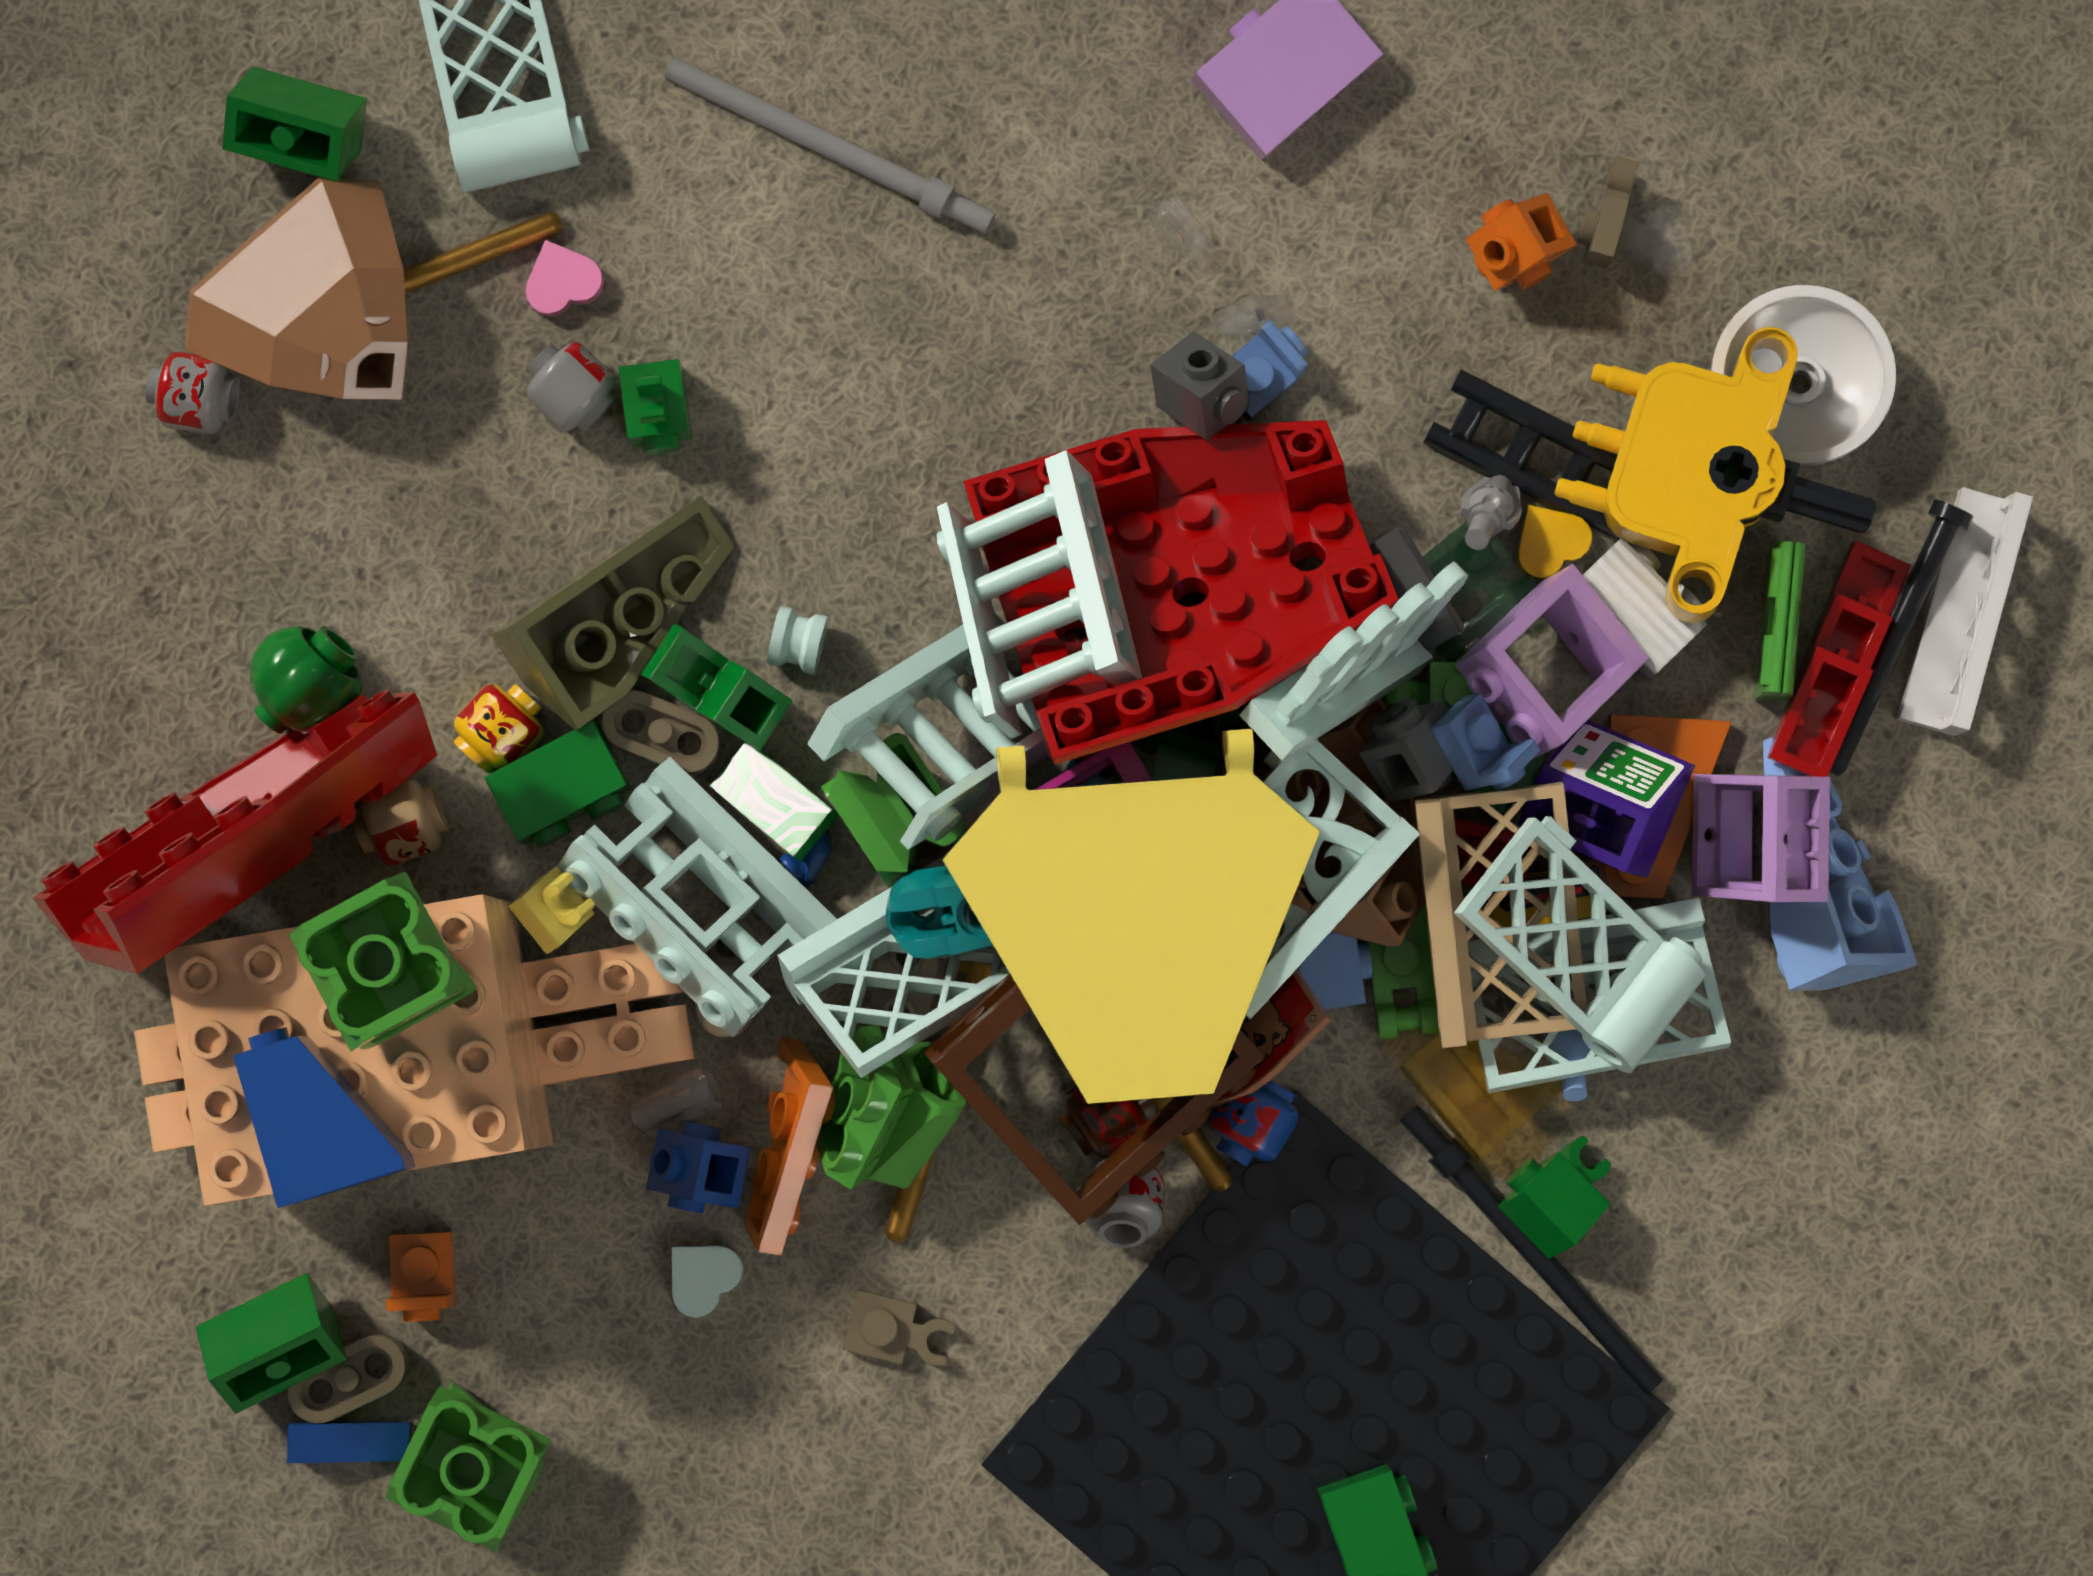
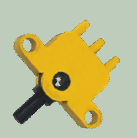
M1764 327L1757 329L1748 336L1737 359L1732 377L1686 363L1676 362L1659 365L1647 375L1615 365L1606 366L1600 363L1595 364L1590 378L1592 382L1605 385L1607 389L1636 397L1625 431L1581 420L1576 422L1572 435L1574 439L1586 442L1588 446L1618 454L1607 489L1579 480L1571 481L1561 478L1558 479L1554 494L1557 497L1569 500L1572 504L1602 512L1607 526L1617 537L1635 545L1675 556L1666 586L1665 601L1672 615L1683 622L1698 623L1705 621L1714 614L1725 594L1746 527L1754 525L1762 517L1781 523L1787 511L1857 533H1866L1874 517L1876 502L1873 499L1798 477L1797 473L1800 463L1784 459L1780 446L1772 437L1779 421L1798 355L1794 339L1780 328ZM1758 349H1771L1780 356L1783 366L1777 372H1762L1753 364L1751 354ZM1728 464H1734L1739 467L1738 477L1740 479L1734 488L1723 484L1724 474L1721 472L1726 469ZM1690 577L1705 581L1711 591V600L1702 605L1687 603L1680 596L1679 583Z

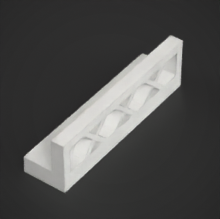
M1965 487L1958 490L1954 506L1972 514L1974 517L1967 531L1957 529L1933 581L1896 720L1952 736L1970 731L2033 496L2014 492L2003 499Z

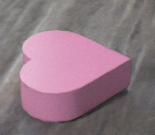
M545 240L527 281L525 292L527 300L534 311L542 316L555 317L566 312L572 303L584 305L596 300L603 290L604 279L601 270L590 258Z

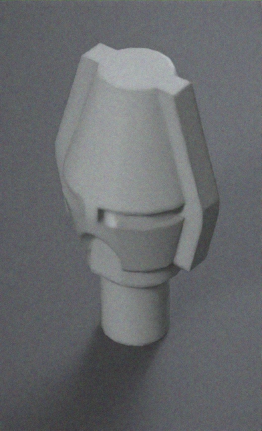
M1497 475L1488 478L1484 476L1464 492L1461 500L1460 515L1467 517L1468 530L1465 535V541L1470 548L1475 550L1484 549L1492 537L1503 529L1510 531L1519 521L1522 513L1519 487L1512 485V482L1507 477Z

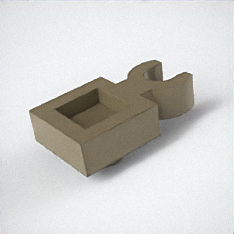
M1615 156L1614 162L1610 164L1598 209L1587 208L1579 231L1577 243L1587 245L1583 259L1584 263L1606 269L1614 258L1639 162Z
M858 1289L842 1350L902 1365L906 1348L916 1350L920 1358L926 1363L934 1366L946 1365L948 1356L930 1350L927 1339L932 1332L937 1330L954 1334L956 1325L944 1318H933L924 1324L914 1322L918 1304Z

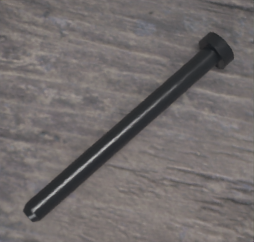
M1934 499L1929 509L1928 515L1935 518V521L1891 613L1893 618L1871 666V669L1874 671L1830 770V773L1840 776L1846 771L1957 529L1967 531L1974 516L1954 505Z

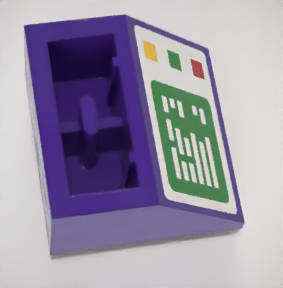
M1587 720L1544 764L1534 785L1563 782L1569 834L1576 840L1571 849L1623 872L1648 878L1696 765ZM1552 798L1527 801L1517 825L1522 826L1527 818H1537L1540 822L1545 816L1554 819Z

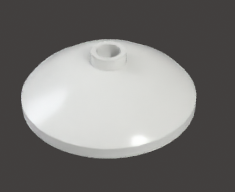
M1793 285L1774 289L1758 296L1742 307L1733 316L1720 336L1715 348L1711 371L1732 377L1745 341L1757 329L1764 327L1780 328L1794 339L1798 355L1793 375L1804 376L1809 382V390L1798 394L1794 393L1790 388L1788 389L1777 427L1772 435L1773 439L1780 446L1783 458L1800 463V466L1819 465L1842 458L1863 445L1875 433L1888 413L1896 385L1894 353L1891 343L1877 319L1853 298L1836 290L1814 285ZM1762 348L1755 350L1751 354L1753 364L1762 372H1777L1783 366L1780 356L1771 349Z

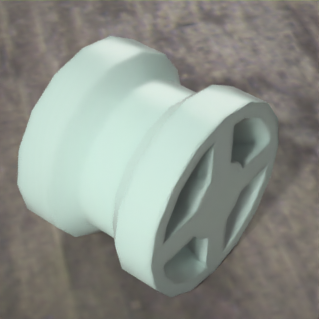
M780 606L772 631L767 664L781 667L786 663L799 665L803 673L816 675L827 634L829 617L815 614L810 618L797 616L793 608Z

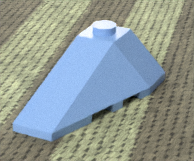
M1774 736L1763 741L1764 775L1806 776L1767 758ZM1831 780L1828 902H1770L1771 935L1777 951V965L1781 974L1786 979L1789 991L1828 990L1905 970L1917 965L1899 907L1890 890L1888 889L1876 896L1861 868V863L1871 858L1867 847L1862 839L1855 842L1846 831L1840 829L1835 819L1842 811V801Z

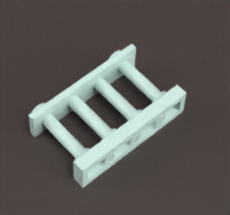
M1067 450L1044 459L1050 481L1049 484L1044 486V493L978 522L970 523L948 502L937 506L942 531L937 532V543L944 559L951 568L977 687L972 690L973 702L984 722H991L1011 739L1022 735L1016 704L1091 673L1096 677H1104L1114 687L1142 678L1093 478ZM1053 515L1059 519L1063 535L1057 537L1056 545L985 575L979 547ZM1065 567L1072 571L1075 588L1070 589V597L997 627L991 599ZM1080 620L1084 623L1088 641L1082 644L1081 651L1014 679H1009L1003 651L1074 621Z
M994 612L995 618H996V622H997V627L1006 624V623ZM964 625L959 626L829 706L807 743L823 761L845 748L849 752L857 750L911 806L917 814L900 840L908 850L929 836L934 841L940 840L958 824L963 813L1000 790L996 748L1024 746L1026 772L1050 757L1031 699L1016 704L1018 716L1034 732L1018 743H1015L991 722L986 723L981 719L973 699L956 682L958 677L966 672L971 676H975ZM1008 671L1009 679H1014L1015 677ZM926 697L931 701L939 699L995 758L976 770L916 708L918 702ZM886 722L892 727L899 725L955 784L935 796L875 734L877 728Z

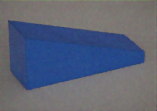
M296 1420L288 1424L287 1463L401 1461L411 1441V1422L329 1421L325 1423H310L305 1420Z

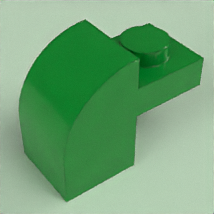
M673 624L641 673L642 676L674 696L679 702L758 751L762 749L793 701L747 668L729 660L676 624Z

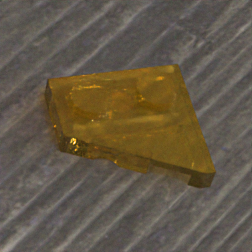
M1439 1034L1399 1066L1400 1070L1475 1161L1482 1160L1562 1092L1561 1080L1488 1094L1476 1040L1467 1041V1046L1442 1048ZM1498 1048L1494 1051L1499 1075L1526 1069L1527 1065L1518 1062L1519 1058Z

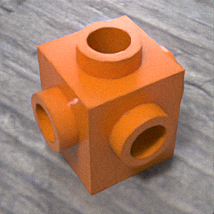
M1548 193L1518 203L1508 199L1494 206L1481 215L1480 218L1484 226L1465 238L1474 254L1478 270L1488 279L1494 291L1518 283L1522 291L1538 284L1553 273L1549 264L1577 245Z

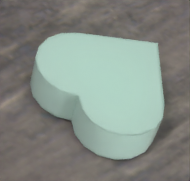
M721 1245L673 1246L672 1296L677 1309L684 1315L694 1318L705 1316L713 1311L719 1303L721 1293L729 1292L736 1287L743 1277L744 1266L739 1254L732 1248Z

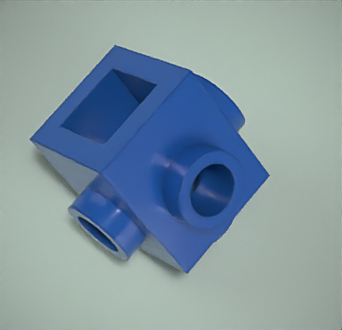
M685 1121L683 1132L659 1128L654 1151L650 1158V1171L646 1189L670 1195L667 1206L681 1210L704 1213L706 1203L738 1208L751 1148L719 1140L721 1128Z

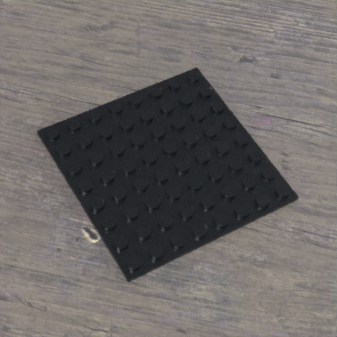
M1295 1091L1294 1095L1296 1096L1291 1104L1299 1112V1121L1279 1156L1270 1162L1262 1161L1253 1156L1248 1167L1238 1161L1235 1162L1229 1169L1232 1175V1185L1222 1192L1213 1189L981 1464L1110 1576H1347L1317 1488L1385 1464L1392 1470L1394 1478L1405 1475L1409 1483L1417 1511L1407 1514L1415 1537L1426 1534L1438 1570L1428 1573V1576H1531L1670 1408L1651 1392L1645 1394L1622 1367Z

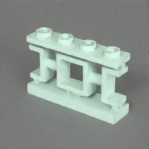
M669 756L654 769L645 783L642 782L634 789L624 805L642 824L617 846L594 824L586 831L584 836L580 835L571 843L559 862L558 868L562 873L569 872L573 875L575 879L569 883L570 887L577 894L591 898L595 905L609 918L614 930L623 938L633 941L653 961L656 970L664 979L677 984L696 1002L701 1014L708 1022L721 1027L728 1035L734 1037L751 1018L760 1012L771 998L752 976L775 954L782 953L834 922L837 918ZM664 825L688 847L675 860L651 839ZM631 855L635 856L655 876L642 891L618 869ZM688 869L730 908L705 932L664 893ZM751 909L776 932L763 946L738 923ZM719 940L743 962L730 977L705 954Z

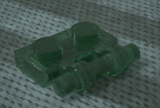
M1467 521L1423 556L1434 576L1452 562H1456L1468 574L1465 584L1449 600L1464 624V630L1434 649L1442 662H1456L1464 656L1538 585L1536 580L1526 573L1512 586H1508L1498 573L1516 558L1497 535L1490 539L1487 547L1484 549L1475 550L1470 548L1465 541V535L1468 530ZM1482 588L1491 598L1492 602L1467 621L1456 607L1478 589Z

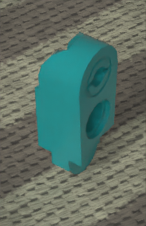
M946 866L915 870L903 875L892 886L886 905V923L895 940L906 953L915 958L931 959L947 954L952 956L992 946L991 941ZM931 907L935 910L928 917L915 912L916 910Z

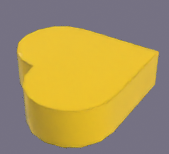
M1528 505L1525 510L1517 548V564L1519 569L1529 578L1545 580L1554 575L1562 567L1563 562H1573L1580 559L1589 550L1592 543V532L1589 525L1582 518L1573 514Z

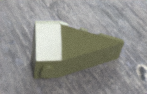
M700 496L492 633L491 636L523 684L574 730H577L629 693L637 682L638 675L654 655L673 624H676L688 606L695 602L735 545L704 498Z

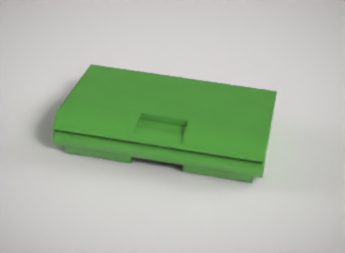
M1780 541L1775 543L1767 552L1754 696L1756 701L1785 703L1793 696L1806 544L1801 542Z

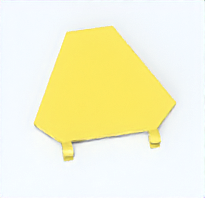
M1252 729L1222 731V748L1227 771L1224 776L1028 790L1026 788L1024 746L996 748V761L1000 794L942 859L1088 1104L1213 1094L1215 1092L1320 833L1315 826L1253 774L1254 741Z

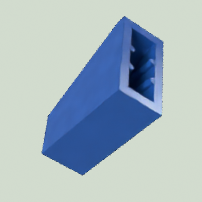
M287 1027L248 1038L251 1050L233 1055L277 1208L298 1204L416 1167L410 1151L309 1036H294L290 1038Z

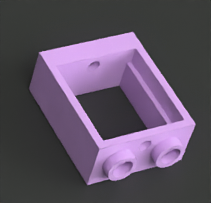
M1571 564L1541 581L1454 666L1466 679L1468 687L1473 694L1481 692L1488 707L1506 728L1507 735L1513 743L1529 739L1536 741L1540 751L1532 758L1534 759L1564 744L1649 657L1575 565ZM1541 615L1595 680L1559 717L1505 652Z
M1693 774L1692 896L1765 902H1828L1830 777ZM1753 791H1763L1762 881H1752ZM1709 828L1712 837L1707 842L1704 838V833Z

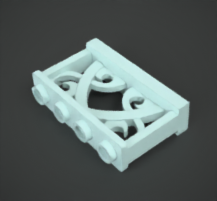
M1317 739L1283 761L1272 750L1263 760L1271 768L1260 780L1315 826L1320 833L1302 875L1308 892L1316 902L1307 912L1294 904L1290 905L1283 922V932L1275 941L1245 1015L1249 1019L1259 1011L1420 835L1416 829L1403 817L1396 814ZM1303 769H1312L1321 773L1327 780L1330 792L1329 802L1321 818L1309 816L1315 802L1314 794L1309 786H1307L1305 798L1300 802H1293L1288 799L1285 793L1286 785L1295 772ZM1345 792L1384 827L1375 838L1351 826L1335 821L1341 809ZM1323 841L1333 843L1327 849L1323 858L1335 856L1341 866L1339 872L1331 878L1321 877L1315 869L1316 856Z

